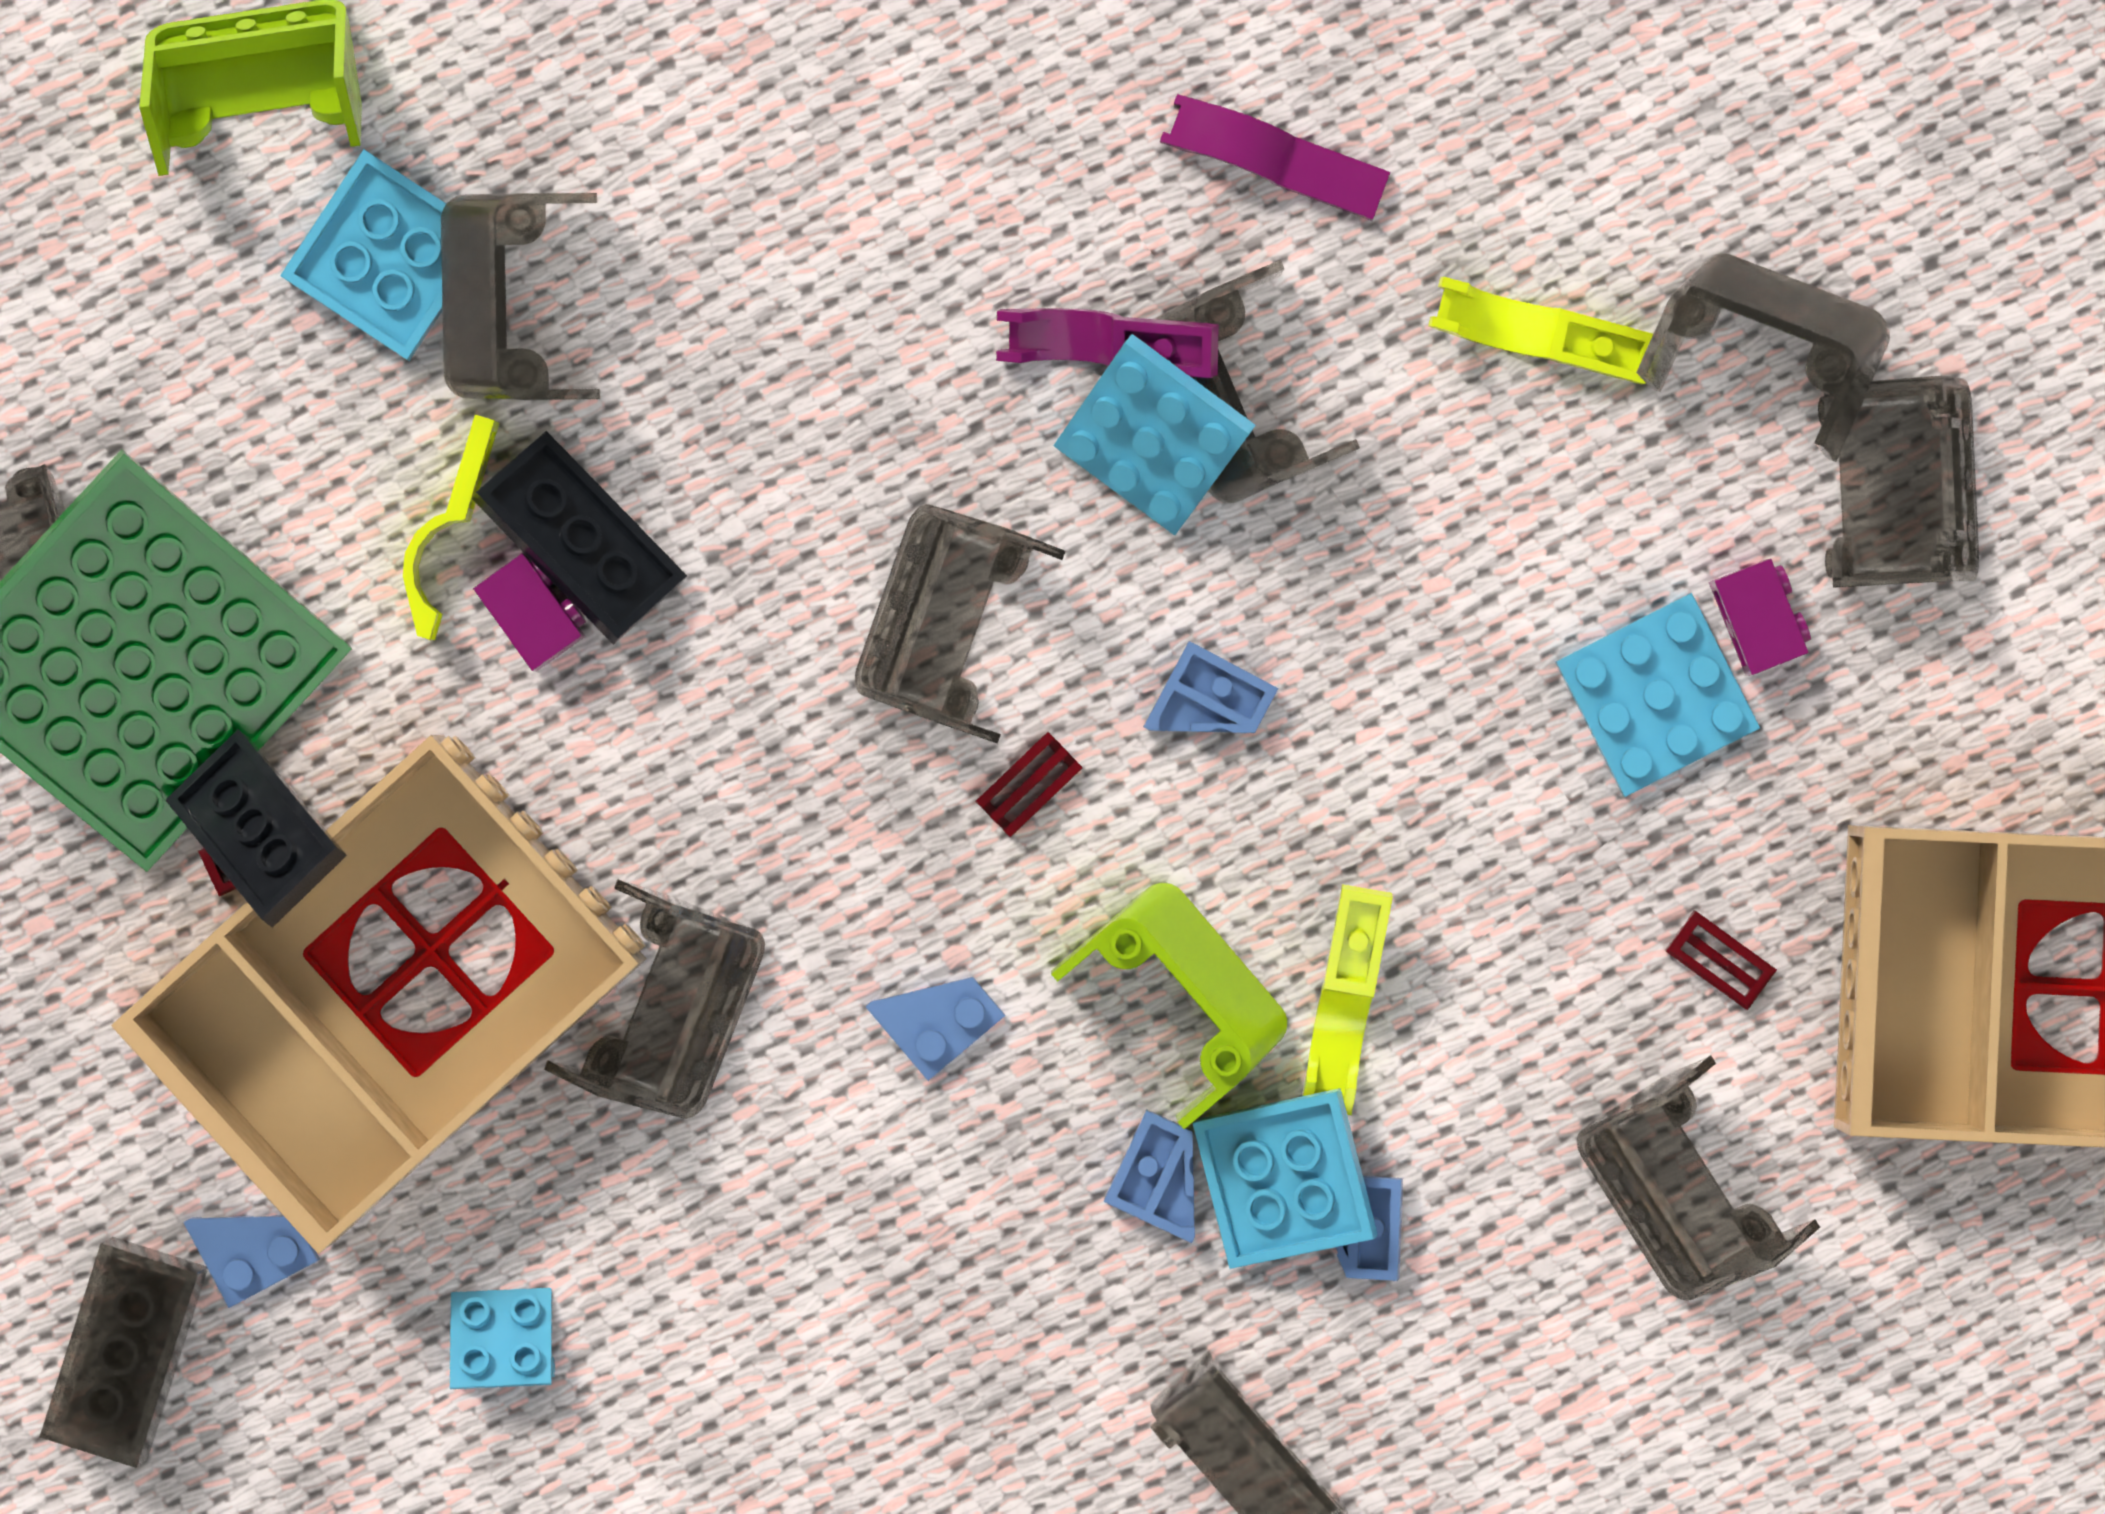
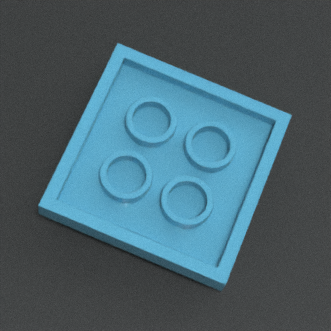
M363 149L280 276L410 361L493 235Z
M1131 334L1053 446L1170 533L1176 535L1256 425Z
M1692 593L1555 662L1623 797L1760 729Z
M1341 1088L1204 1117L1192 1123L1229 1269L1373 1240L1378 1236Z

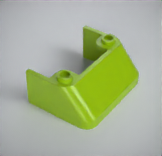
M315 0L170 22L154 28L147 34L145 38L139 109L158 176L169 175L171 147L189 148L200 144L212 129V119L310 104L311 112L315 119L326 122L329 125L345 123L350 146H361L362 101L350 23L346 7L342 2L338 0Z
M1157 883L1148 887L1051 970V975L1058 982L1096 949L1108 963L1119 969L1136 968L1155 954L1220 1031L1204 1045L1200 1054L1201 1069L1212 1085L1176 1115L1177 1122L1183 1129H1186L1241 1082L1282 1040L1287 1030V1017L1282 1007L1188 897L1177 886L1170 883Z

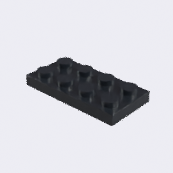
M547 431L476 491L472 498L613 645L683 583L687 577L678 565Z
M239 729L165 800L261 920L272 928L347 856L250 738Z

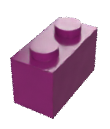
M521 553L475 586L473 590L531 671L537 672L586 637L580 629V626L586 623V620L579 609L568 598L563 602L560 601L550 587L553 582L526 554Z
M1770 558L1708 582L1745 676L1755 675L1809 653L1805 642L1811 640L1810 631L1801 612L1795 614L1792 612L1786 595L1792 593V587L1782 565L1774 567Z

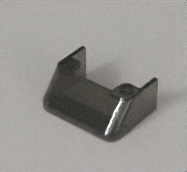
M597 193L465 194L456 196L446 203L440 218L443 376L447 387L455 395L466 399H600V389L597 387H549L548 367L538 353L525 348H507L505 245H526L539 238L546 224V205L597 204Z
M1722 253L1711 256L1704 261L1668 300L1636 373L1651 389L1661 392L1684 338L1695 339L1707 334L1715 325L1721 309L1810 342L1813 346L1805 365L1807 378L1817 390L1834 396L1814 444L1827 459L1837 462L1889 344L1890 330L1888 324L1876 310L1730 254Z
M1278 260L1212 288L1155 319L1219 324L1218 342L1230 338L1241 329L1245 320V306L1240 293L1280 277L1284 271L1282 261ZM1218 349V375L1212 378H1191L1247 418ZM1275 429L1255 437L1252 430L1208 492L1219 502L1226 504L1238 503L1354 454L1360 449L1357 439L1309 459L1302 441L1294 433L1284 429Z
M930 504L917 508L907 523L856 668L855 686L858 693L870 699L998 744L1001 734L971 723L978 709V691L974 682L960 676L993 583L1009 585L1018 580L1028 567L1031 551L1063 560L1065 550L1011 529Z
M617 879L614 889L646 903L640 919V930L642 936L647 941L659 945L657 954L624 1039L615 1036L600 1038L588 1051L582 1069L547 1060L544 1070L598 1097L683 1119L691 1118L702 1110L708 1100L762 961L765 941L763 935L758 930L673 896Z
M1711 1055L1661 1077L1592 1121L1577 1136V1148L1581 1157L1659 1280L1669 1293L1678 1299L1686 1301L1693 1300L1776 1267L1821 1228L1816 1219L1781 1232L1773 1217L1763 1208L1754 1204H1745L1733 1209L1681 1127V1125L1694 1117L1697 1110V1102L1689 1085L1716 1064Z
M1211 1349L1206 1351L1150 1401L1151 1413L1156 1419L1150 1425L1154 1433L1169 1449L1177 1444L1238 1514H1348L1342 1497L1337 1492L1331 1495L1222 1372L1217 1356Z

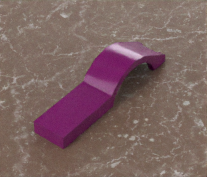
M1177 94L1174 105L1180 107L1171 133L1163 132L1160 143L1185 152L1223 161L1258 175L1273 185L1373 221L1391 172L1295 137L1278 127L1249 115Z
M1041 308L1000 309L997 311V321L1009 322V349L997 350L996 361L1025 363L1043 360H1076L1109 366L1123 344L1133 334L1190 377L1212 378L1218 375L1219 324L1121 317L1120 315L1105 311L1088 309Z

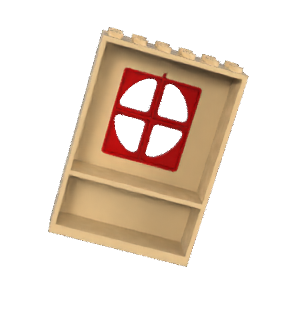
M430 735L326 830L347 856L273 928L261 920L253 908L246 902L111 1025L318 1254L335 1243L647 959L640 951L646 946L643 940L626 923L618 927L606 913L612 907L593 886L586 887L585 889L582 888L572 877L578 871L574 864L558 848L555 851H549L538 839L544 833L542 829L525 811L521 813L518 811L516 813L513 812L504 802L509 793L490 773L480 775L473 768L470 762L475 759V756L457 736L451 738L444 735ZM428 868H455L470 872L478 877L483 884L481 894L437 933L428 932L398 900L392 890L393 884L399 878ZM375 904L380 906L413 942L415 951L412 957L372 993L363 995L356 990L351 980L349 949L351 938L360 916L369 905ZM501 905L508 910L513 919L515 952L504 984L499 992L489 996L484 994L451 958L449 949L462 934L492 907ZM427 967L436 968L466 1000L472 1010L470 1018L457 1026L425 1033L397 1029L385 1022L381 1016L383 1006Z
M1848 825L1834 1128L1849 1136L2105 1148V837ZM2096 912L2102 916L2104 921L2102 968L2098 977L2092 979L2034 976L2030 973L2028 968L2030 955L2041 939L2052 929L2082 914ZM2035 994L2096 998L2100 1006L2098 1053L2096 1059L2090 1063H2083L2062 1054L2048 1044L2037 1032L2028 1017L2026 1005L2028 998Z

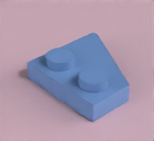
M1188 641L1143 727L1150 731L1255 733L1279 688Z
M974 977L874 1000L866 1005L868 1011L928 1081L1005 1017L1003 1011Z
M1146 1109L1106 1193L1104 1202L1192 1243L1195 1238L1192 1130L1188 1128L1183 1129L1178 1123Z
M1363 1176L1378 1236L1373 1240L1335 1247L1338 1252L1337 1257L1347 1278L1398 1281L1400 1278L1403 1178Z
M283 1215L192 1217L183 1222L228 1308L320 1260L317 1252Z

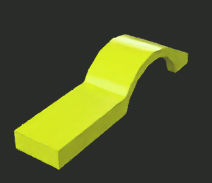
M1444 276L1440 277L1438 287L1444 289L1437 317L1430 316L1428 327L1478 344L1555 361L1637 384H1645L1657 338L1656 334L1561 308H1551L1512 300L1482 291L1466 282Z
M479 415L474 416L446 513L434 516L418 529L404 555L403 580L417 636L429 640H436L443 614L429 603L421 588L419 564L424 548L437 532L454 523L471 522L476 505L472 498L476 491L481 488L500 424L495 420Z
M1342 884L1324 982L1316 1011L1303 1096L1341 1088L1347 1115L1352 1116L1363 1037L1370 1005L1375 994L1393 896L1390 892Z

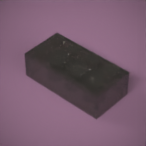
M113 1236L100 1243L39 1436L40 1438L134 1468L139 1467L148 1459L208 1271L207 1266Z

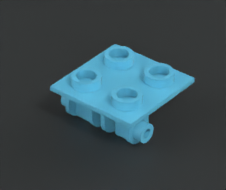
M551 1288L451 1292L450 1390L552 1385V1377H555V1359L552 1357Z

